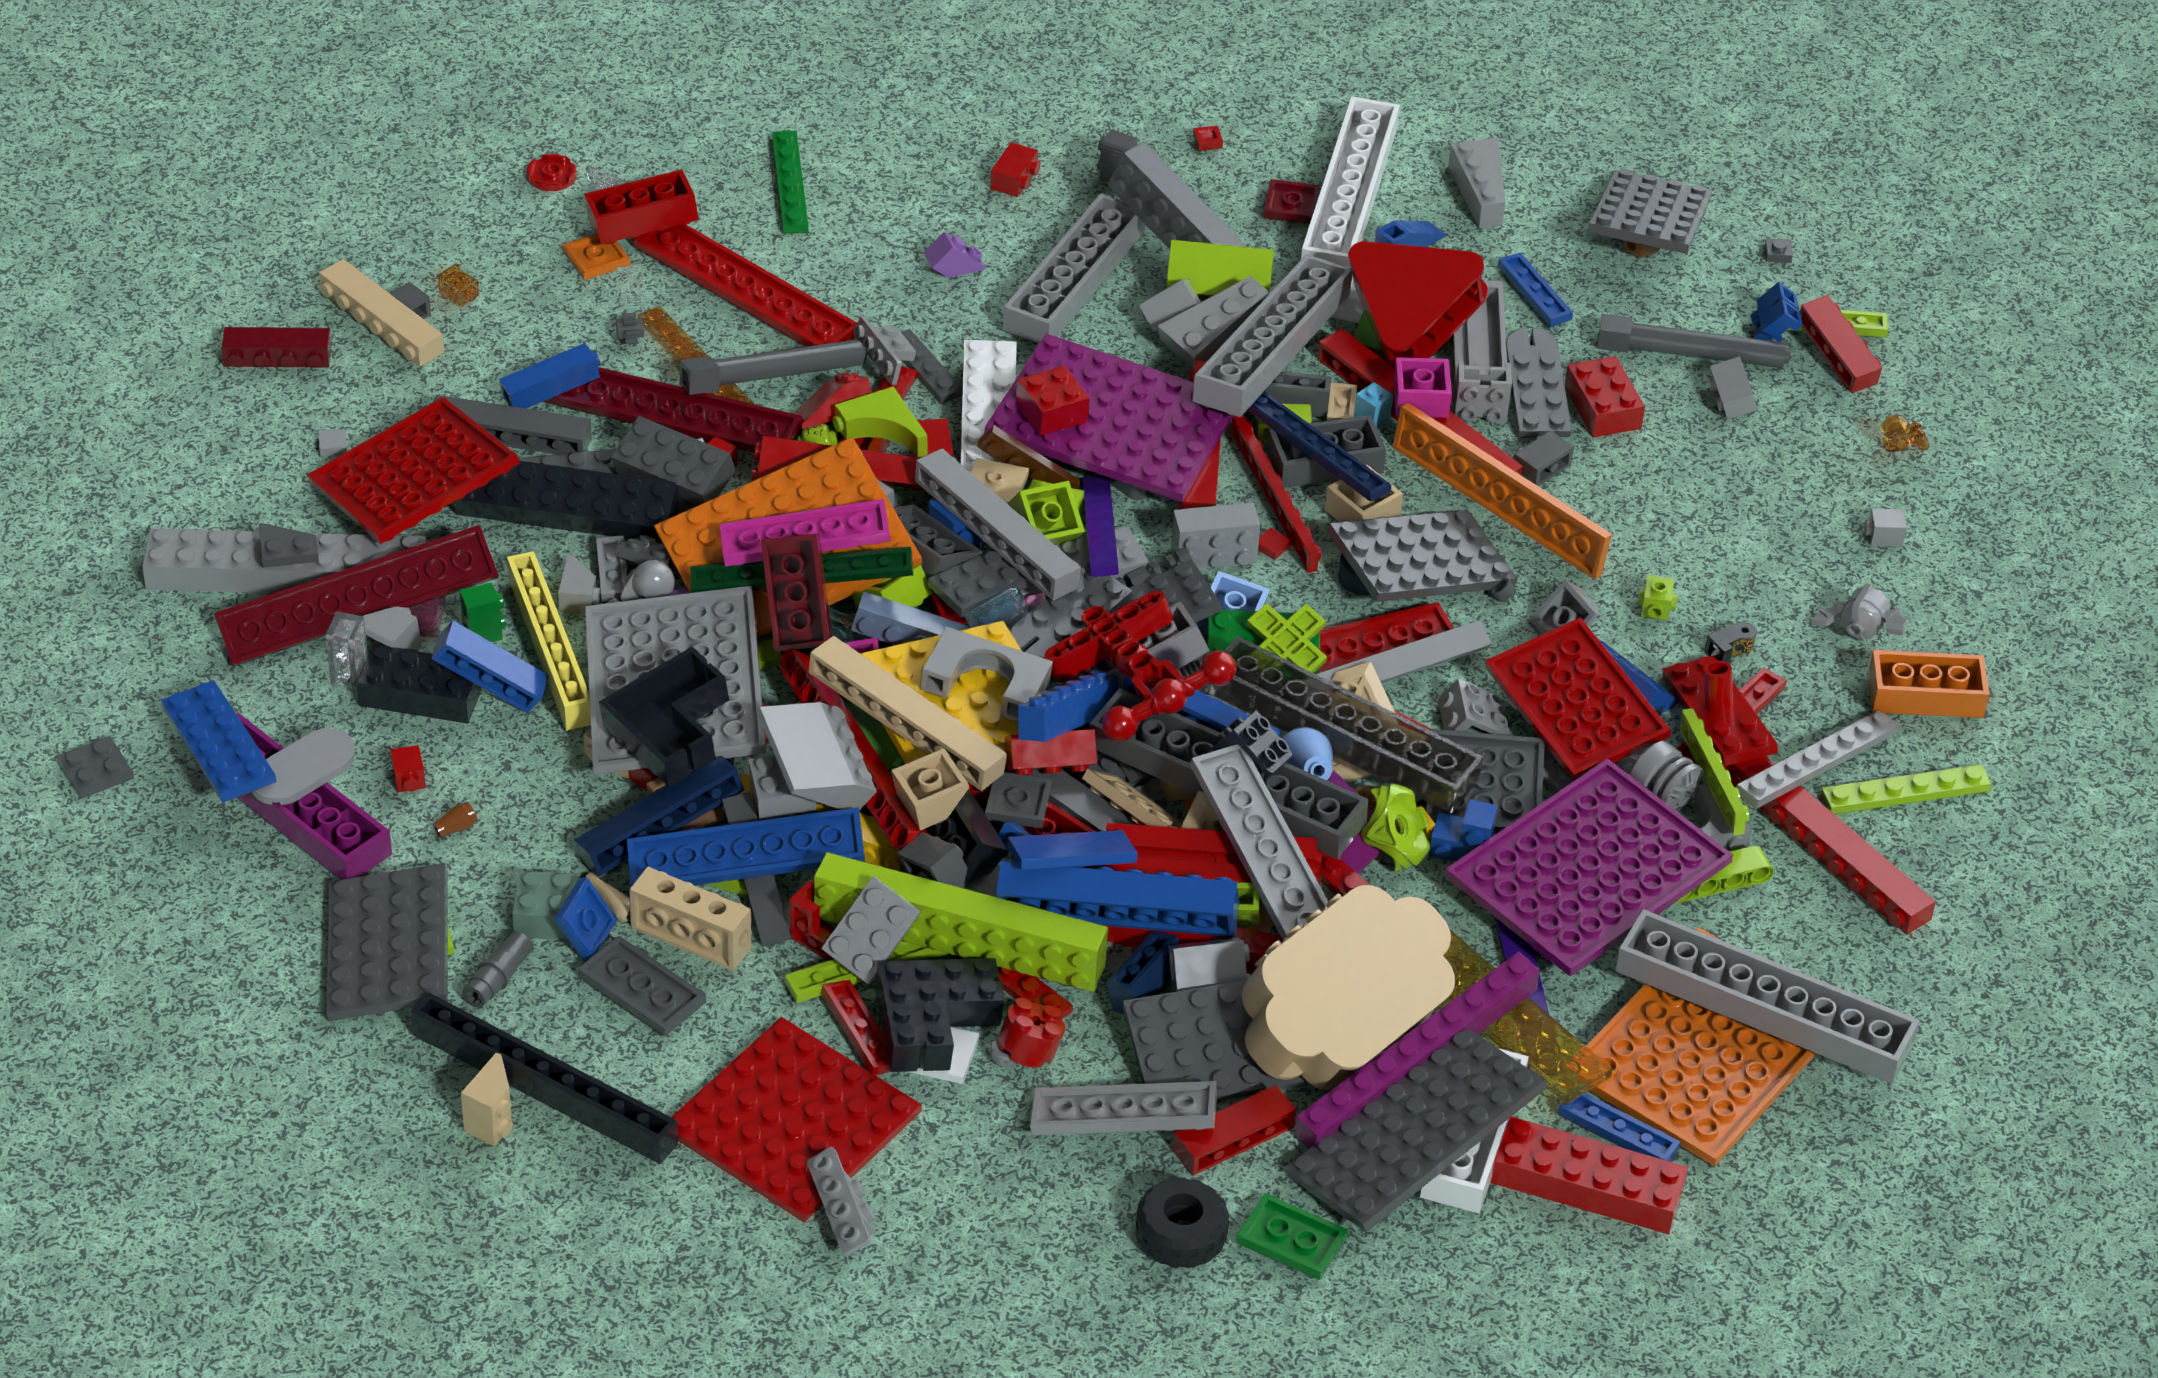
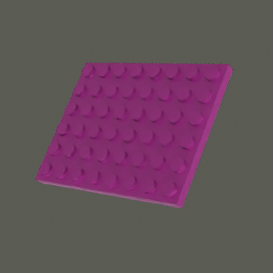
M1046 333L986 424L984 434L995 425L1039 454L1183 502L1233 416L1193 402L1194 382ZM1065 365L1090 398L1087 422L1040 436L1015 403L1017 381L1019 378Z
M1607 758L1445 869V877L1571 977L1626 938L1643 909L1657 915L1732 863L1733 854Z

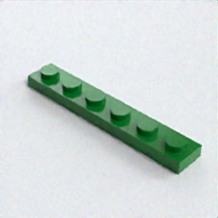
M783 130L772 132L783 234L808 233L809 225L797 131Z

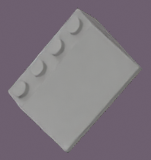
M815 702L762 706L756 710L791 794L841 810L857 807L860 810L877 792L872 776L863 761V755L854 740V734L847 724L845 713L839 707Z

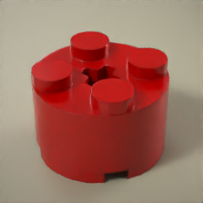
M1017 998L1015 1003L1010 1006L997 1037L999 1049L1002 1052L1006 1049L1011 1054L1009 1059L1023 1066L1039 1068L1045 1062H1048L1049 1065L1055 1057L1065 1032V1024L1060 1017L1061 1011L1053 1005L1044 1006L1031 1002L1026 998Z

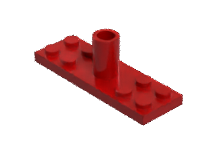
M1713 655L1662 668V676L1684 709L1693 708L1698 719H1702L1704 731L1707 736H1711L1713 748L1716 753L1720 754L1724 766L1778 753V743L1732 681V666L1728 662L1719 661Z

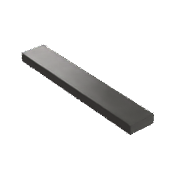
M750 792L722 799L729 825L758 821ZM774 875L744 879L762 946L790 940L791 936Z

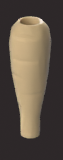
M594 873L587 874L586 877L613 915L619 921H631L630 898L600 880Z

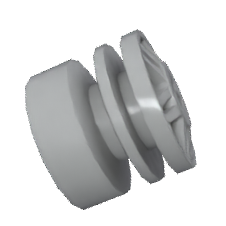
M1660 741L1644 752L1633 767L1630 776L1679 813L1695 799L1698 785L1704 782L1705 772L1702 767L1694 764L1691 759L1683 757L1681 752L1668 742Z

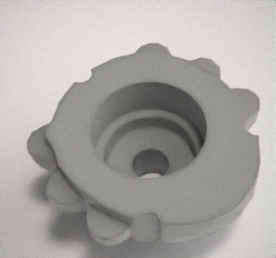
M997 1039L988 1043L991 1057L997 1065L1008 1067L1018 1064L1009 1059L1011 1054L1006 1049L1003 1052L999 1049Z

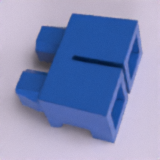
M1777 282L1756 300L1758 309L1750 315L1751 321L1758 327L1754 331L1755 339L1770 341L1775 339L1781 342V334L1791 328L1793 331H1796L1803 326L1796 294L1780 282Z

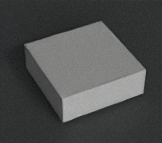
M345 429L318 431L320 456L340 455L347 452Z

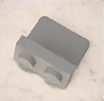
M1458 678L1438 698L1444 730L1466 732L1473 725L1491 734L1510 735L1503 700L1496 693H1490L1473 683H1468Z

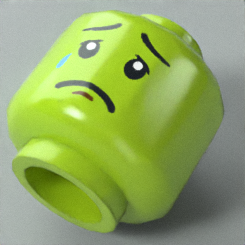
M825 423L802 429L801 435H798V441L832 446L838 444L835 430L830 431Z

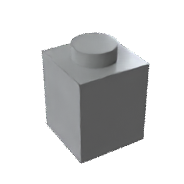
M1871 509L1870 519H1866L1864 525L1865 536H1869L1871 546L1903 547L1907 530L1904 509Z

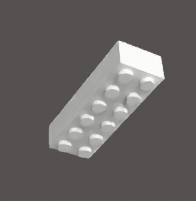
M1500 1049L1527 1067L1529 1056ZM1509 1119L1421 1188L1420 1198L1480 1214L1491 1182L1494 1160Z

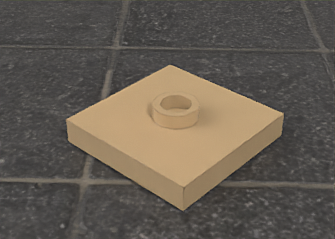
M976 458L971 472L1010 506L1009 501L1019 491L1023 490L1029 475V468Z

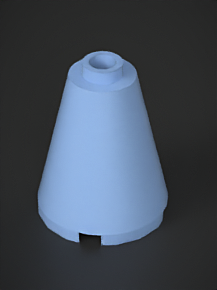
M1303 727L1292 730L1282 738L1286 741L1292 752V756L1286 763L1324 780L1329 779L1332 773L1333 750L1324 734L1312 728Z

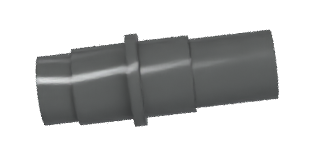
M513 932L498 950H495L488 959H484L478 964L477 971L462 990L463 997L469 1004L477 1008L483 1007L499 990L508 986L511 976L533 950V943L530 938L521 932Z

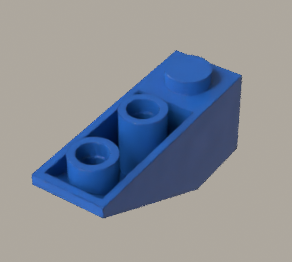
M1394 220L1376 230L1375 242L1428 247L1446 237V233L1429 221Z

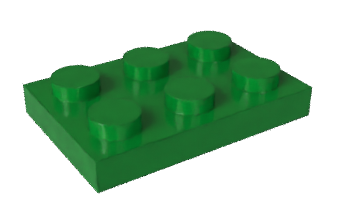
M1265 1193L1237 1234L1236 1243L1320 1280L1347 1239L1348 1229Z

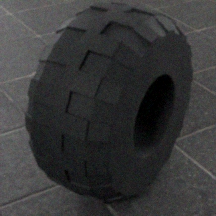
M1168 1179L1152 1186L1141 1197L1135 1220L1136 1237L1143 1251L1151 1256L1153 1260L1174 1268L1196 1267L1211 1261L1222 1251L1229 1229V1212L1223 1197L1209 1185L1196 1179ZM1185 1220L1193 1224L1179 1225L1173 1223L1172 1221Z

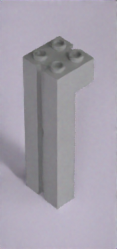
M1483 280L1488 287L1486 301L1451 336L1454 414L1465 421H1475L1476 417H1486V422H1507L1512 377L1511 363H1507L1503 281Z

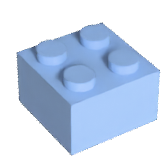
M1218 571L1211 586L1223 610L1258 611L1267 603L1270 592L1268 588ZM1208 617L1197 624L1200 632L1207 635Z

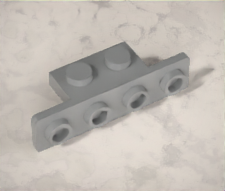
M859 316L858 324L855 325L853 332L855 340L858 339L865 345L868 357L891 385H897L902 365L900 360L914 361L916 350L897 327L892 325L873 327L865 316Z
M831 1146L810 1158L807 1164L841 1252L845 1256H849L871 1242L870 1235L876 1232L872 1222L875 1219V1215L869 1204L864 1202L863 1196L866 1195L862 1184L858 1179L852 1180L846 1174L837 1151Z

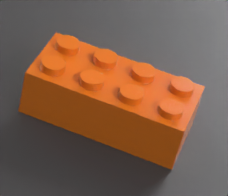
M1873 650L1868 670L1872 713L1880 710L1882 713L1984 718L1989 698L1984 655Z

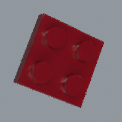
M1271 179L1264 209V218L1310 224L1319 198L1320 185Z

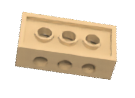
M650 867L644 870L630 888L632 929L733 971L751 949V909L743 904L733 902L714 892L706 891L694 886L690 882H684L663 871Z

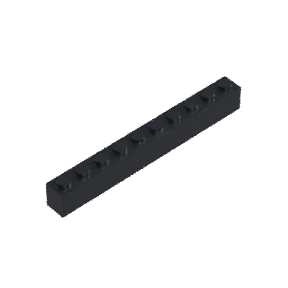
M430 992L411 1011L413 1035L479 1070L486 1065L495 1053L501 1054L509 1086L661 1164L678 1145L677 1120Z

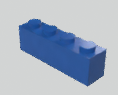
M452 621L439 634L432 655V660L526 713H529L542 699L549 676L455 621Z

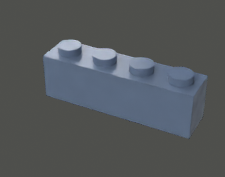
M864 591L851 631L877 638L893 645H899L942 635L946 627L960 631L969 629L970 626Z

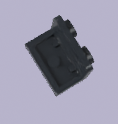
M1257 710L1245 720L1241 716L1216 736L1219 742L1211 748L1212 751L1233 746L1238 742L1267 776H1270L1292 756L1286 741L1276 734L1271 728L1269 721L1264 716H1261Z

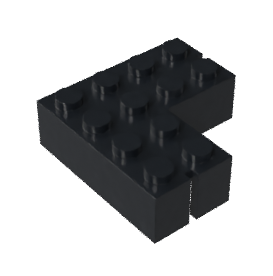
M692 646L600 700L599 706L603 726L663 783L671 787L690 775L689 770L692 769L696 772L716 760L712 735L696 720L728 702L729 695L725 676L711 663L708 664L707 659Z
M996 958L878 961L875 993L890 1072L917 1071L920 1049L924 1045L926 1046L922 1066L923 1071L950 1070L954 1048L951 1027L1001 1026L1005 1000L1001 981H999L1000 977Z

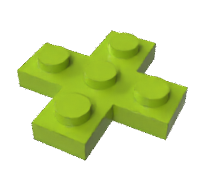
M1268 603L1247 620V626L1264 640L1261 645L1248 655L1247 661L1267 679L1286 661L1305 678L1311 676L1327 661V656L1309 641L1326 626V620L1307 603L1288 620L1283 618Z

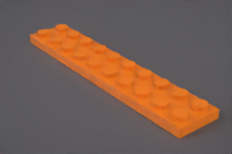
M1410 403L1401 406L1392 448L1594 580L1602 575L1612 537L1611 533Z

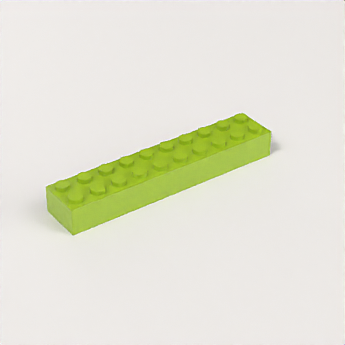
M828 852L814 876V903L820 906V919L839 924L871 878L876 876L922 911L902 941L967 959L996 958L998 967L1095 992L1105 969L1108 927Z

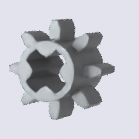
M635 312L623 313L622 320H616L618 340L624 339L625 344L638 343V338L644 337L643 319L635 318Z

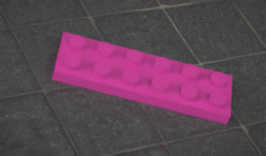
M884 499L720 524L725 566L763 561L761 540L819 533L822 552L891 541Z

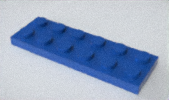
M214 680L202 683L181 693H175L161 700L163 710L222 803L277 782L274 771Z

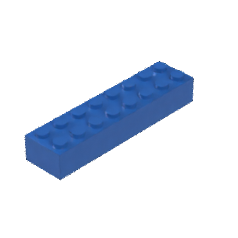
M1011 859L1009 862L1001 861L996 890L997 898L1103 926L1236 937L1240 906L1237 882L1225 877H1217L1213 880L1203 879L1198 875L1178 877L1167 872L1144 874L1142 871L1135 869L1121 872L1114 871L1109 867L1087 869L1083 866L1022 870L1016 859Z

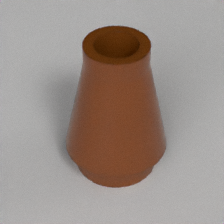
M468 801L463 804L459 802L438 821L434 822L433 826L440 838H443L446 835L473 828V824L478 822V818Z

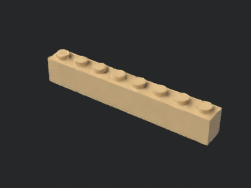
M833 636L811 652L809 673L928 755L945 748L965 780L980 791L1004 774L1007 753L968 728L955 717L943 711L933 702L921 696L914 689L896 679L892 674L874 664L870 659L852 649L848 644Z

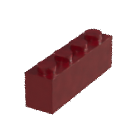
M224 327L221 347L224 367L329 368L332 351L330 328Z

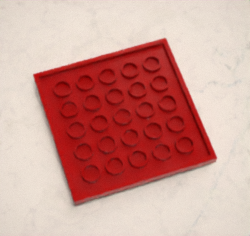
M441 397L307 474V478L313 487L377 542L382 544L394 539L397 534L416 526L428 516L439 513L442 508L452 502L461 500L466 494L476 488L485 486L490 480L500 474L509 472L520 462L516 453L445 397Z
M781 1016L671 1118L678 1122V1141L805 1223L823 1206L807 1161L832 1146L837 1151L844 1171L852 1178L922 1111V1104L876 1075H872L865 1068Z

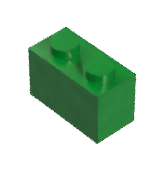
M492 582L460 590L462 626L490 642L503 640L502 629L506 628V623L501 609L505 607L501 592L496 593Z

